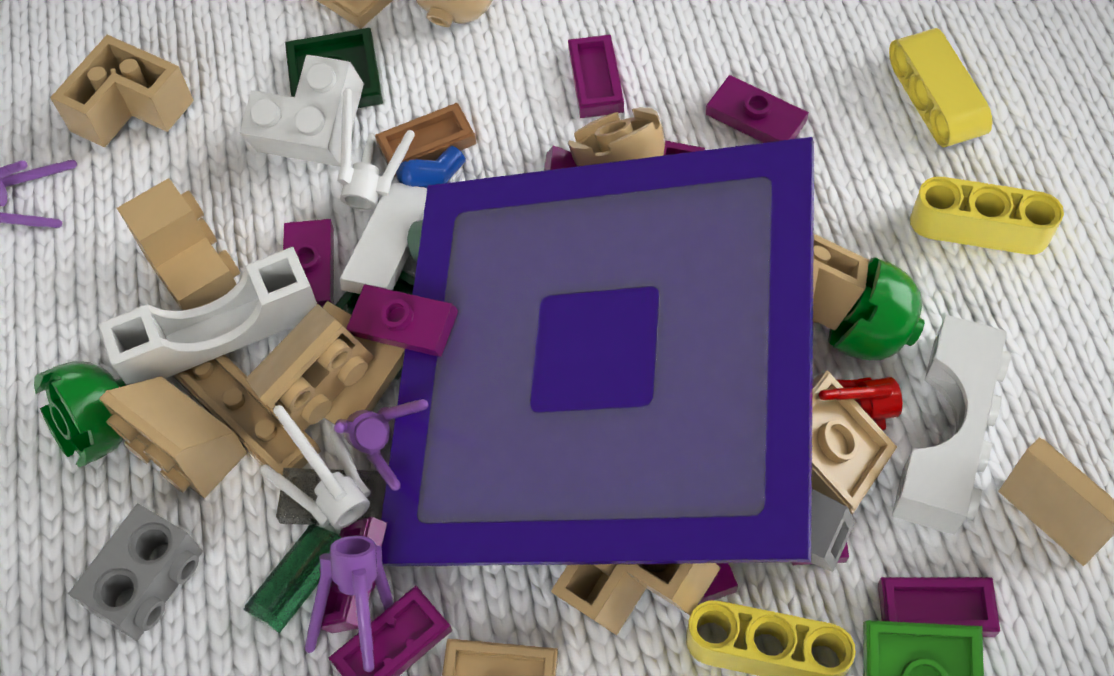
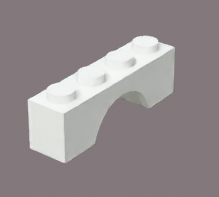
M290 247L245 265L243 275L236 286L227 294L209 304L180 311L162 310L146 304L98 323L113 368L125 384L130 385L160 376L166 379L294 327L317 305V302L295 249Z
M945 314L934 339L924 381L937 389L948 401L955 417V435L946 442L933 447L912 449L902 470L892 517L952 535L957 533L965 519L972 521L975 519L982 497V489L974 487L977 471L984 473L992 450V442L984 440L987 425L992 427L995 425L1002 403V397L994 395L996 382L1004 381L1011 361V352L1003 351L1007 336L1006 330Z

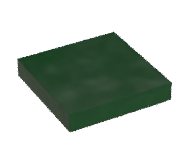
M370 27L285 42L291 97H295L307 54L351 62L364 83L358 108L383 104L374 41Z

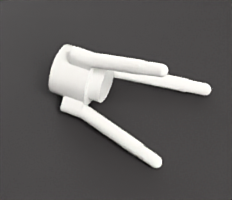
M345 88L342 106L341 167L337 182L343 185L340 200L344 204L356 209L373 210L377 206L379 195L388 196L391 181L406 155L415 133L412 130H408L405 133L382 176H380V169L371 164L376 143L374 136L376 134L372 132L368 134L361 162H356L351 167L353 92L350 88Z
M281 405L275 406L273 409L274 414L321 479L314 489L318 497L316 501L266 464L260 467V473L309 511L322 528L331 523L338 530L357 521L370 507V501L367 497L371 491L361 480L341 434L332 430L330 438L347 477H344L341 472L331 473L284 407Z

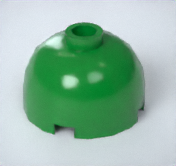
M876 257L871 258L868 264L865 291L836 330H829V344L848 356L868 361L887 359L898 353L905 344L908 346L914 345L923 331L925 320L920 318L922 311L921 294L910 275L888 261L884 262Z
M84 361L61 364L34 377L35 394L45 390L49 402L48 405L40 408L42 416L62 452L67 457L72 456L75 450L80 457L75 464L78 467L85 466L104 457L116 449L124 440L107 424L106 421L112 414L99 398L107 390L126 386L125 382L120 377L114 379L106 369Z

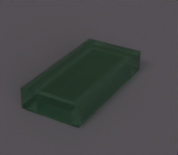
M309 525L245 604L243 610L259 623L280 634L317 587L321 575L320 555L330 554L331 544L341 537L337 533L317 525Z

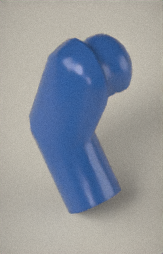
M449 146L436 161L412 159L402 162L396 172V177L399 183L412 187L427 188L428 185L444 184L466 162V158L459 149Z

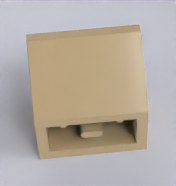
M317 304L245 380L266 406L272 410L277 405L283 406L297 426L305 431L310 425L318 423L329 413L332 401L346 386L354 385L364 376L368 363L375 356L333 316Z
M162 376L107 390L99 398L112 414L106 421L107 424L126 440L124 445L144 463L148 464L152 460L162 469L160 471L161 475L182 493L190 487L205 499L247 454L234 431Z

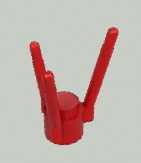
M871 377L854 380L836 379L843 388L821 390L818 394L821 400L854 399L882 431L886 430V419L899 417L903 408L901 390L893 377L873 380Z

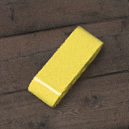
M933 28L891 42L889 46L891 66L939 146L943 148L990 133L992 129L990 107L940 29Z
M932 177L921 184L910 215V225L917 234L928 239L1036 255L1043 252L1049 246L1063 219L1064 210L1058 199L1044 192L949 177Z
M708 600L699 604L691 613L686 634L687 648L698 662L757 676H845L853 664L856 655L855 643L851 635L840 626L723 601ZM706 623H715L725 630L727 639L720 643H709L700 637L697 629ZM762 634L774 636L780 641L783 652L777 655L764 654L756 647L754 639ZM816 646L831 648L839 659V665L836 667L820 665L814 659L811 649Z

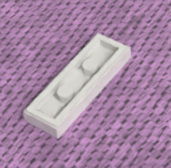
M391 181L388 196H381L340 277L342 291L360 294L364 284L388 290L394 289L410 254L407 241L409 228L413 222L422 220L424 216L427 188L412 187Z

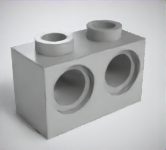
M137 503L72 587L68 595L89 612L135 641H138L145 631L152 629L159 622L165 611V603L177 586L188 581L194 574L199 563V556L203 550L189 533ZM168 544L165 553L161 557L149 560L155 548ZM134 588L129 601L115 607L119 595L125 590Z

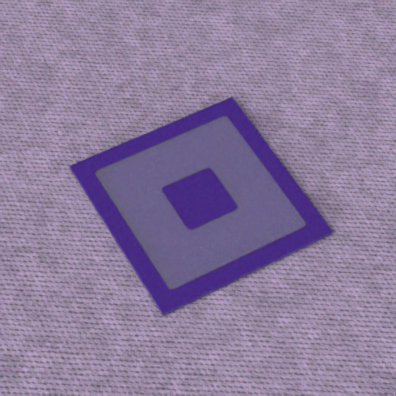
M813 137L428 185L413 295L452 303L459 312L441 357L405 349L397 405L424 399L428 402V407L417 413L395 418L389 467L396 475L401 486L399 490L394 491L386 483L381 520L387 523L382 543L383 567L811 562L814 255Z

